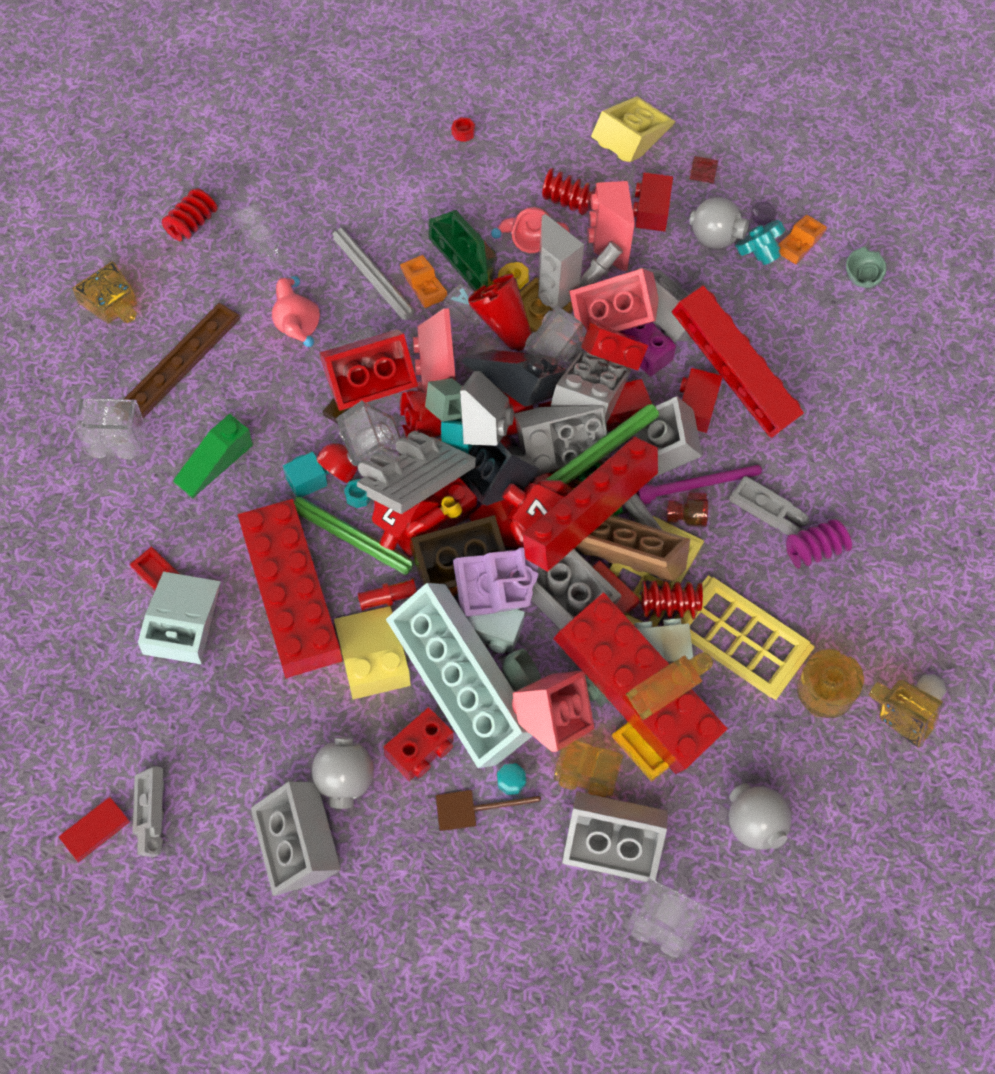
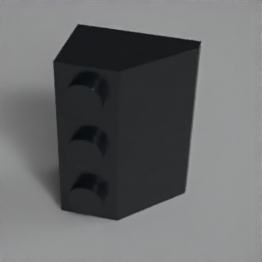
M503 436L497 446L473 445L469 455L476 458L475 468L462 475L461 478L479 501L487 506L505 500L502 495L511 483L524 491L529 483L535 481L539 468L511 438Z

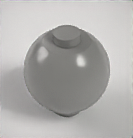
M713 197L705 200L698 206L697 210L692 211L690 225H693V233L701 244L712 249H722L732 245L737 238L745 239L749 219L741 217V210L733 201L724 197Z
M335 737V742L328 743L319 750L312 764L313 782L322 795L329 797V807L353 808L354 799L367 791L374 776V766L370 754L362 745L353 743V738Z
M748 783L736 787L729 796L732 802L729 810V824L734 836L742 844L753 849H776L782 846L787 840L792 824L791 810L785 798L777 791L768 787H751Z

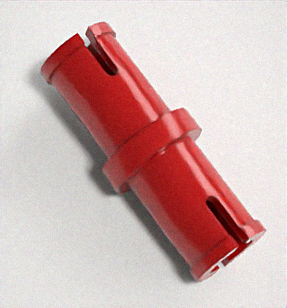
M412 578L411 580L392 585L385 583L382 584L383 587L361 593L358 592L357 594L361 610L363 611L383 604L391 606L395 601L412 597L417 590L414 578Z

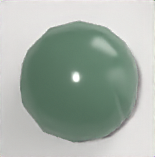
M861 247L852 251L847 258L846 272L848 278L858 287H876L886 276L887 263L878 251L873 252L868 250L867 247Z
M524 648L510 653L504 659L503 675L515 692L542 679L536 664Z

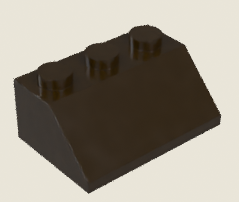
M495 515L413 537L409 545L423 586L426 583L445 584L448 589L457 586L454 559L506 551Z

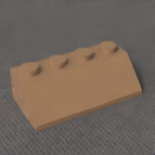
M611 515L574 549L584 555H594L606 559L609 563H619L631 567L637 572H647L656 575L662 580L675 581L686 570L690 539Z

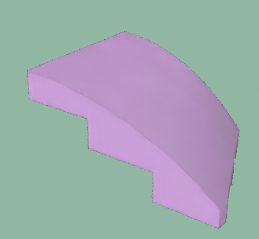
M519 548L515 551L488 553L483 556L461 557L453 560L460 608L466 617L506 612L530 605L533 595L532 588L538 578L539 573L537 571L539 566L525 559L524 548Z

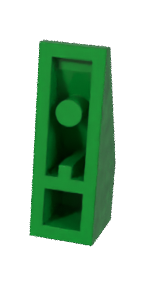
M228 414L207 433L173 482L193 499L253 446L249 429L231 414Z

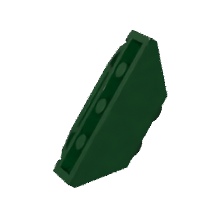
M457 210L429 219L428 238L474 292L483 285L486 287L490 286L495 275L497 256L495 251L482 239L481 235L471 227Z

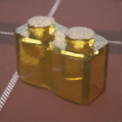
M574 741L561 749L554 772V780L559 781L558 784L566 789L575 790L576 787L587 789L591 795L606 797V795L613 796L623 755L609 749L593 747L580 741Z

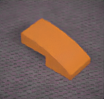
M806 214L794 225L791 233L779 243L781 256L796 265L826 232L827 226Z
M423 255L400 264L406 280L424 308L448 299L447 290L435 277L434 268Z

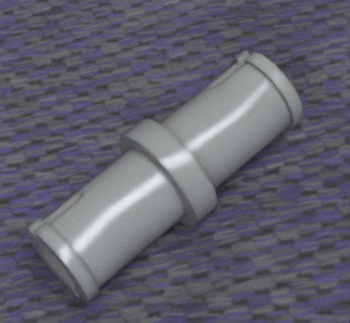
M610 241L598 258H593L591 261L592 265L580 278V286L584 287L597 283L603 275H607L610 271L609 267L623 253V250L617 244Z

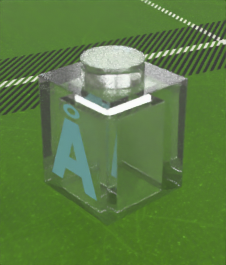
M460 283L444 298V309L449 308L450 318L469 330L474 324H480L482 319L468 303V298L474 291Z

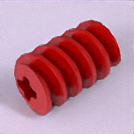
M551 168L543 183V199L549 200L551 198L552 203L558 204L560 202L562 207L566 208L569 206L571 211L578 209L579 214L585 215L591 208V194H595L596 187L591 192L590 183L587 182L581 188V179H577L572 184L571 175H568L564 181L562 180L563 172L560 171L555 177L554 168Z
M200 188L192 189L188 196H185L175 206V209H172L162 219L163 228L172 238L179 242L182 241V236L190 239L192 237L191 231L197 232L199 230L198 225H204V218L209 219L211 212L215 213L218 207L211 196Z
M642 581L641 608L645 617L649 616L651 609H654L657 618H660L663 610H666L668 618H672L674 611L678 610L681 619L684 618L686 611L690 612L692 619L696 618L698 611H702V583H698L694 591L691 582H687L683 590L680 582H675L671 590L668 581H663L660 589L656 581H651L648 589L645 581Z

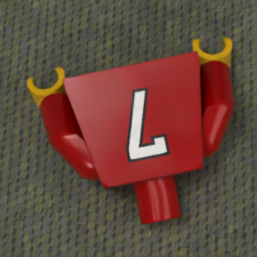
M541 480L537 484L529 483L524 491L513 483L506 488L502 497L514 505L508 514V518L511 520L510 529L519 548H524L523 533L575 488L561 480Z
M450 496L442 500L441 508L438 507V502L427 497L406 512L400 514L374 500L372 521L384 530L379 544L386 549L395 550L399 539L411 541V538L424 534L444 520L446 514L451 518L459 516L462 508L459 503L455 504V500Z

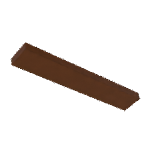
M219 302L113 409L114 414L136 427L240 320V315Z

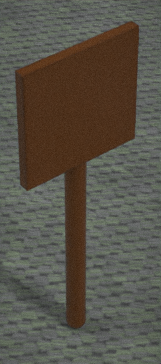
M472 790L435 795L439 831L477 826L475 811L540 802L541 797L532 796L474 805Z

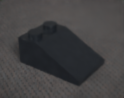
M493 349L463 357L461 361L473 371L482 372L497 388L524 407L553 398L556 384L566 371V369L558 365L559 362L555 358L548 355Z

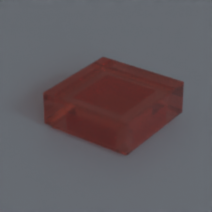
M694 156L690 180L714 184L718 160Z

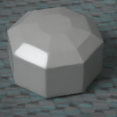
M935 674L923 675L914 687L916 697L926 705L938 704L947 692L944 680Z

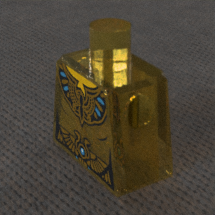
M114 261L72 288L77 302L107 324L118 317L124 323H130L137 315L133 309L137 305L133 289Z
M898 680L890 689L878 681L869 693V697L881 704L879 719L918 749L936 728L943 701L908 682Z

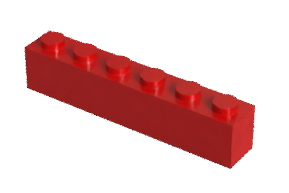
M704 285L676 305L671 313L719 374L723 376L726 383L770 438H773L804 414L799 402L791 397L784 388L781 379L773 374L767 366L765 359L750 345L748 337L739 331L733 323L732 317L724 312L717 303L714 294L708 291Z
M637 437L631 439L523 533L525 559L547 572L550 571L658 474V447Z

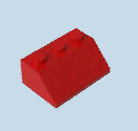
M398 329L319 353L328 384L339 411L418 387L405 335Z

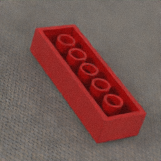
M293 499L237 514L285 679L343 662L337 637Z
M604 592L553 638L675 774L686 770L728 729Z

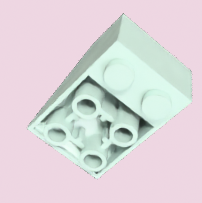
M163 572L145 614L138 644L142 654L201 664L221 581Z

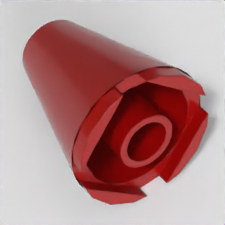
M506 274L494 279V284L488 287L483 285L468 298V303L510 350L516 349L521 351L531 344L530 340L533 335L517 280L513 274Z
M409 390L401 394L400 416H405L407 425H402L406 438L413 431H418V433L434 438L441 435L442 421L425 407L427 392Z

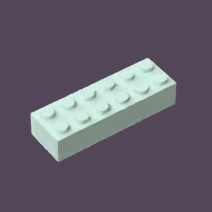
M426 583L386 619L478 768L497 765L532 737L528 731L518 724L517 714H515L512 706L514 693L512 687L445 584Z

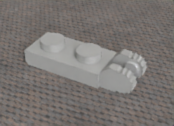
M747 476L743 477L729 498L730 502L774 528H779L786 535L797 534L800 531L796 525L785 519L786 515L801 526H806L810 521L809 516L794 507L793 503Z

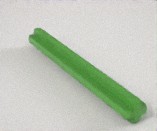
M653 404L646 405L546 480H561L566 484L570 483L658 418L659 411Z
M297 497L294 500L298 515L404 575H408L412 570L414 561L396 550L384 548L377 539L302 497Z

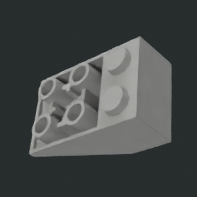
M581 351L556 384L551 407L603 406L605 423H607L630 375L631 368Z
M603 406L539 407L514 414L520 448L539 468L537 475L561 469L607 435Z

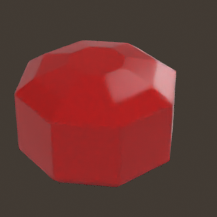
M464 117L454 120L451 128L452 136L456 141L462 142L473 139L475 123L470 118Z

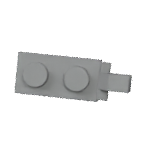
M157 766L136 774L134 782L133 834L138 837L137 855L152 858L161 854L163 842L160 837L164 816L162 811L164 790L163 768Z

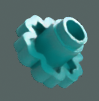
M780 220L772 221L765 226L759 225L750 230L744 240H739L735 247L741 256L753 252L757 261L767 265L781 256L779 252L780 246L775 238L782 235L786 229Z

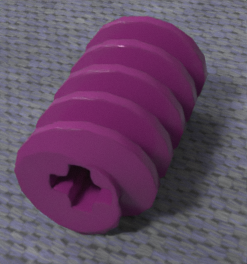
M837 519L829 520L828 523H821L817 527H810L807 531L802 530L797 534L788 535L786 539L787 553L794 566L798 569L801 567V561L806 567L810 566L812 563L811 557L818 563L821 562L822 555L826 559L831 558L832 551L834 554L840 555L842 547L845 551L852 550L850 535L846 527Z

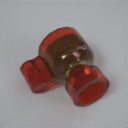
M689 492L687 501L683 504L676 500H668L667 522L677 523L682 520L687 526L707 527V493Z

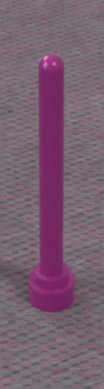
M753 465L656 486L646 484L636 494L644 505H647L658 496L740 480L744 476L748 478L758 476L762 473V467L760 465Z

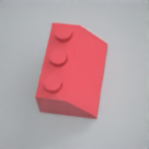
M628 181L596 183L595 194H591V209L593 211H589V225L591 228H587L588 243H593L594 253L597 255L603 252L610 241L617 244L623 250V253L618 256L612 265L621 271H627L635 224Z
M643 268L569 291L581 343L584 340L590 322L621 332L656 321L659 297L653 272Z
M446 308L418 326V337H413L414 353H419L420 359H415L416 375H421V381L417 382V391L427 392L428 382L449 378L455 380L449 308Z
M582 670L550 674L513 693L512 706L515 714H517L518 724L551 752L561 750L595 729L585 673Z

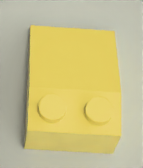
M636 96L602 111L591 137L597 140L601 147L610 149L617 154L619 159L630 163L639 159L674 125L675 121Z
M391 606L334 619L352 699L411 686L403 646L386 621L392 614Z

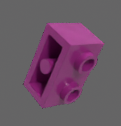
M653 322L621 331V333L638 338L648 345L640 368L648 376L652 377L673 361L676 345L669 336H665L660 332Z

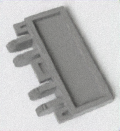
M413 431L409 433L407 438L397 440L396 448L401 453V456L393 460L385 455H381V453H375L370 457V462L369 460L361 461L358 464V470L364 478L357 481V487L367 491V497L402 514L475 468L476 458L434 437Z

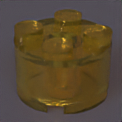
M826 649L812 655L798 678V697L803 706L815 717L836 718L844 715L852 708L862 691L864 674L861 666L853 657H847L841 654L839 650Z

